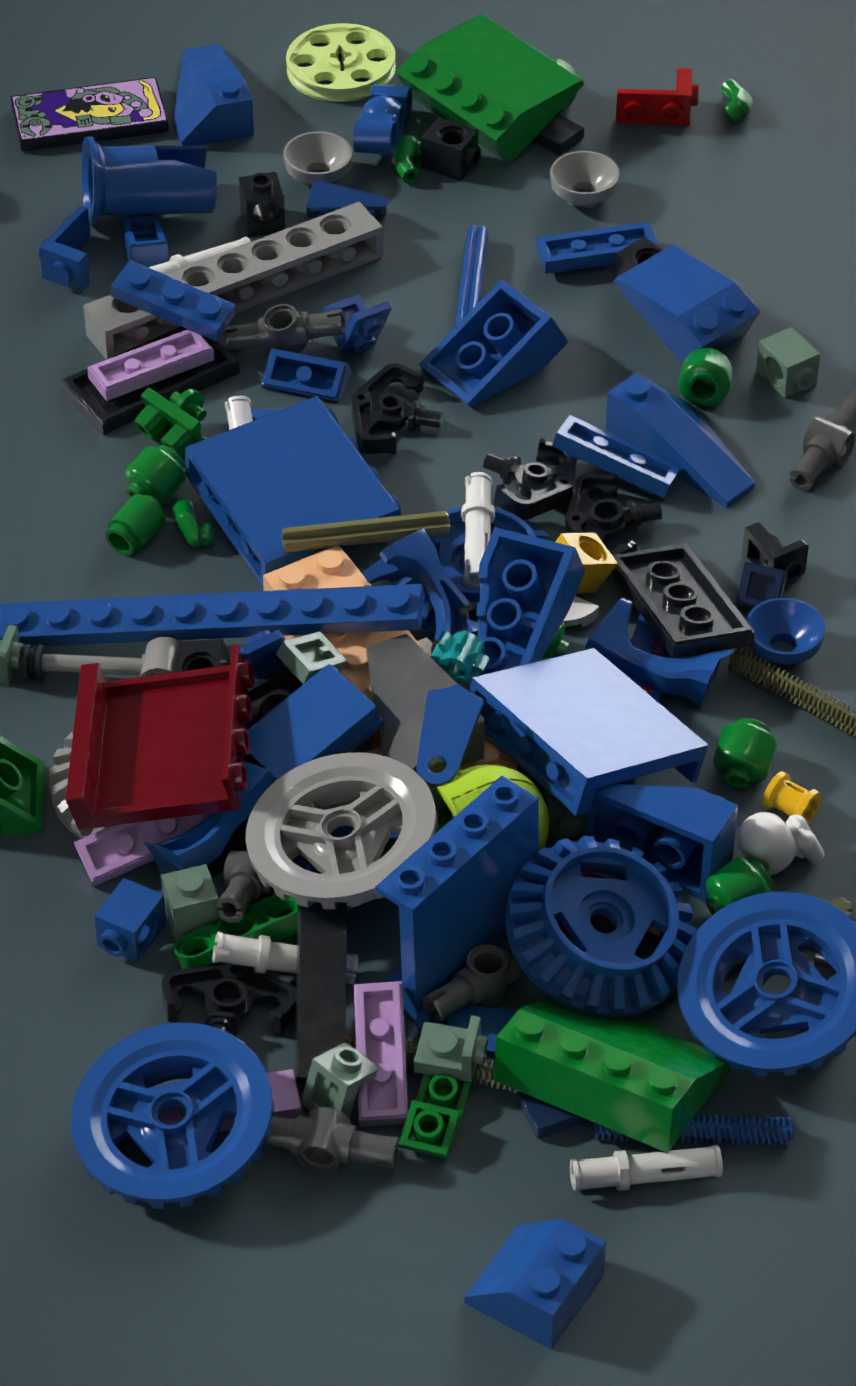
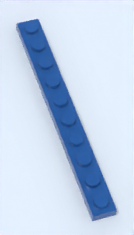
M422 584L1 603L0 640H3L8 625L18 626L20 643L25 645L32 644L33 647L34 645L38 647L39 645L61 646L150 642L158 637H171L177 640L251 637L265 630H269L270 633L280 630L282 636L308 635L319 631L322 634L421 630L425 593Z

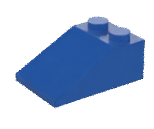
M671 245L614 280L616 286L681 363L694 350L712 348L722 351L745 337L760 313V310L735 281L675 245Z
M501 279L418 365L471 408L540 372L568 343V340L550 315Z
M612 784L596 789L590 812L587 813L586 836H594L595 841L605 843L608 838L620 841V848L631 851L634 847L644 852L643 859L654 865L659 862L665 867L664 876L670 882L677 881L683 889L682 892L704 901V899L709 897L706 889L707 879L733 859L738 805L727 801L721 796L710 794L698 788Z

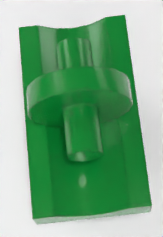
M149 387L142 393L141 398L146 407L140 412L134 422L143 435L154 440L165 427H168L170 430L163 436L161 442L163 445L174 450L180 457L185 455V447L207 439V437L201 434L202 425L199 422L206 417V411L202 409L204 399L201 393L195 389L185 390L182 394L174 392L170 397V401Z

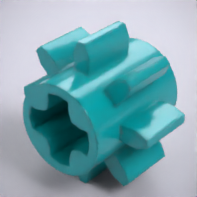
M466 630L457 632L454 635L446 631L430 656L434 661L439 662L438 665L459 685L464 684L466 681L471 684L472 678L483 673L490 660V657L481 654L484 642Z

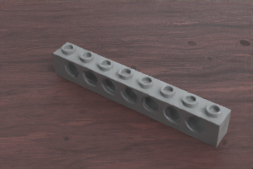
M356 202L165 275L236 304L235 313L382 258L383 227L360 202ZM110 295L83 305L86 336L106 360L180 327L115 299Z

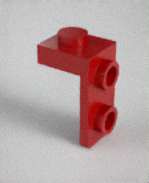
M677 68L676 90L618 89L616 122L690 126L691 106H698L699 84L692 83V68Z

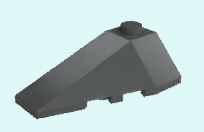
M407 634L366 647V656L374 702L378 708L376 713L385 723L379 729L382 756L395 759L407 765L418 774L416 765L427 693L429 690L443 689L457 685V683ZM481 714L460 767L484 758L485 720ZM437 762L431 767L430 771L440 773L445 770L447 764Z

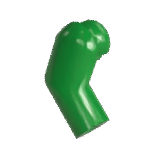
M729 79L725 81L721 86L720 92L730 103L724 106V112L733 122H737L743 115L747 116L753 107V99L735 80Z
M407 135L401 138L391 157L392 165L406 184H412L420 177V172L412 159L421 157L417 150L421 151V139L416 138L414 135Z
M188 498L177 499L173 504L175 523L189 546L200 549V546H211L214 543L212 525L209 523L197 525L193 502Z

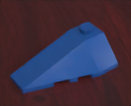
M219 44L183 50L173 116V127L181 146H197L254 136L253 99L243 76Z
M636 373L607 392L606 429L627 442L681 466L678 477L708 497L728 508L755 488L754 480L688 401L663 385Z
M494 527L479 564L480 598L479 603H477L476 615L478 618L477 637L484 642L481 654L490 657L484 672L479 676L542 660L571 608L585 572L575 547Z

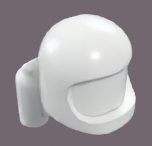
M759 812L748 817L742 823L738 832V843L743 851V857L748 861L752 859L758 860L770 876L788 867L795 856L801 859L806 857L810 863H818L824 858L823 848L801 815H791L785 823L776 814Z

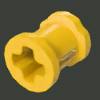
M781 771L768 784L762 799V805L768 810L776 808L788 816L801 815L809 825L821 806L823 795L815 789L809 791L792 782L790 775Z

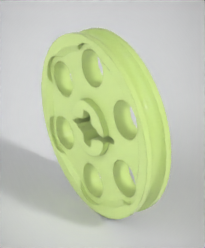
M348 23L323 25L304 32L291 43L286 54L287 75L291 84L298 91L309 97L329 102L356 101L369 97L373 84L388 85L392 81L396 71L395 49L385 35L372 28ZM359 40L363 41L364 43L351 44L349 42ZM317 43H325V44H328L327 46H323V47L313 46L314 44H317ZM338 54L342 55L344 71H341L340 69V61L338 59ZM372 58H383V59H385V60L379 61V62H374V61H371L370 59H372ZM301 63H309V64H312L311 66H308V67H300V66H297V65H299V64H301ZM358 78H367V79H369V80L366 81V82H357V81H354L355 79H358ZM321 81H331V82H333V83L328 84V85L318 84V82H321Z

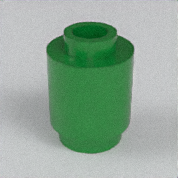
M134 494L109 521L108 530L105 533L108 544L115 551L126 556L131 555L134 551H140L165 523L162 505L150 495Z

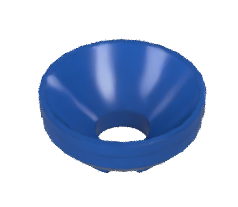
M792 598L769 599L755 606L746 619L755 631L754 645H750L751 649L760 657H763V659L780 665L790 666L810 659L820 650L825 637L823 617L814 607L801 600ZM777 641H787L796 648L790 652H779L771 645Z

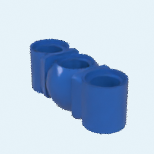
M373 84L369 101L365 103L360 119L356 120L354 127L353 146L356 153L394 154L398 137L402 135L406 120L410 119L412 110L411 87Z

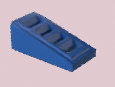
M316 179L312 183L306 213L307 216L319 217L360 202L372 216H385L388 210V199L384 196Z
M149 214L121 218V228L128 261L132 260L146 267L169 261L168 242L159 215Z

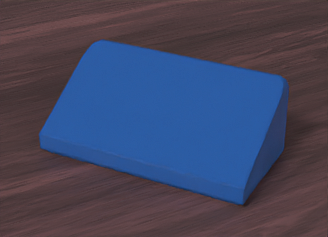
M271 348L261 386L308 397L318 396L319 399L339 403L350 380L352 370L349 364L345 362Z

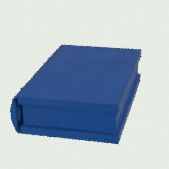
M329 663L247 730L250 741V753L244 756L253 765L268 770L276 781L292 769L314 759L333 754L351 753L385 723L376 713L378 711L377 706Z

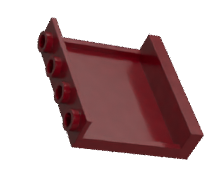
M238 644L231 645L230 665L106 682L99 663L81 665L65 799L78 830L240 809L241 790H246L248 786L247 771L243 762V756L250 753L249 735L245 728L246 722L252 720V705L248 695V688L254 687L255 679L252 663L244 661Z

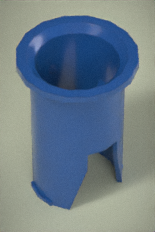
M85 137L81 154V194L83 207L88 208L90 225H96L97 220L103 215L213 213L217 200V172L205 169L208 146H100L98 143H95L93 137Z

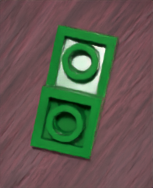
M424 1074L417 1098L411 1102L400 1138L399 1148L447 1159L470 1100L475 1083L474 1074L472 1082L456 1080L449 1074H438L436 1076Z

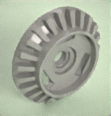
M372 753L333 754L314 759L292 769L265 790L249 816L246 828V846L254 871L258 873L259 879L265 887L274 888L276 896L284 900L293 897L299 906L308 908L314 902H321L323 909H335L338 902L347 903V906L355 907L376 898L384 897L376 892V885L435 835V830L438 829V817L429 787L407 765L395 759ZM340 826H351L354 828L353 832L345 837L337 838L331 836L332 831ZM391 834H399L392 848L381 857ZM301 855L322 874L305 870L291 860Z

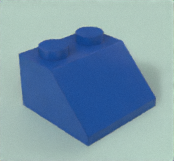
M563 1219L517 1225L465 1295L464 1303L552 1350L604 1277L606 1241Z

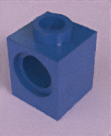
M123 878L94 916L97 945L113 956H122L138 963L167 925L164 894Z

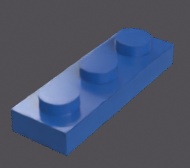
M643 222L536 238V251L545 274L616 264V253L643 237L648 238L656 245L658 243L650 223Z
M132 260L128 261L111 284V297L216 342L235 316L236 304Z
M571 415L568 416L556 433L552 444L553 447L563 451L570 458L592 464L600 468L607 475L617 474L618 477L637 485L642 491L648 494H656L665 498L673 486L681 469V466Z

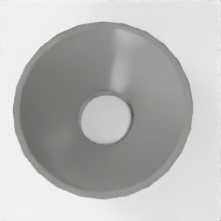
M321 131L304 133L294 137L285 146L283 152L285 168L293 178L304 185L312 186L313 180L316 179L334 183L345 176L350 170L352 148L343 137L333 133ZM314 170H323V171H326V172L316 173V172H311V171H314Z
M593 151L567 153L554 161L551 166V186L554 192L571 206L592 208L615 193L619 182V168L612 159L601 153ZM585 189V190H590V191H592V192H588V193H587V192H576V191H577V190Z

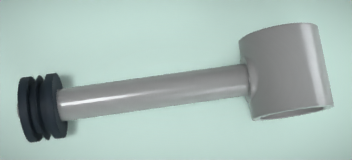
M171 637L155 638L147 644L145 654H142L141 658L47 654L45 645H39L37 648L36 645L33 647L32 644H26L23 656L21 657V666L24 679H31V677L35 679L37 677L38 680L44 679L46 671L80 673L81 665L99 663L103 674L140 675V677L174 673L177 672L181 641Z

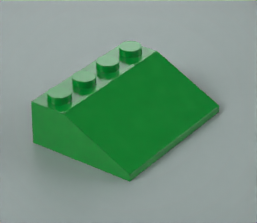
M483 14L424 43L396 71L403 86L411 87L414 100L440 118L478 130V144L509 165L584 85L581 78Z
M548 996L520 1008L496 1036L493 1080L668 1153L731 1068L723 1059H715L709 1055L704 1047L627 1016L601 1017L582 1013L566 1007Z

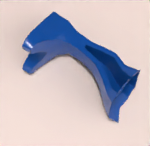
M424 528L388 546L380 553L382 558L362 573L368 583L400 577L419 580L435 610L436 632L434 641L437 639L441 640L446 631L454 635L457 632L466 630L478 636V622L467 619L466 615L460 616L458 611L470 603L447 576L439 562L435 545Z
M623 597L620 598L590 635L585 650L595 648L623 673L636 677L665 694L685 696L701 708L707 689L717 677L721 658L733 653V651L724 649L690 657L666 658L633 647L627 632L633 602Z
M243 761L247 771L248 786L246 790H241L239 810L211 813L196 826L159 843L143 841L160 871V887H162V874L204 864L209 866L221 856L234 831L250 816L258 799L275 782V779L268 770Z

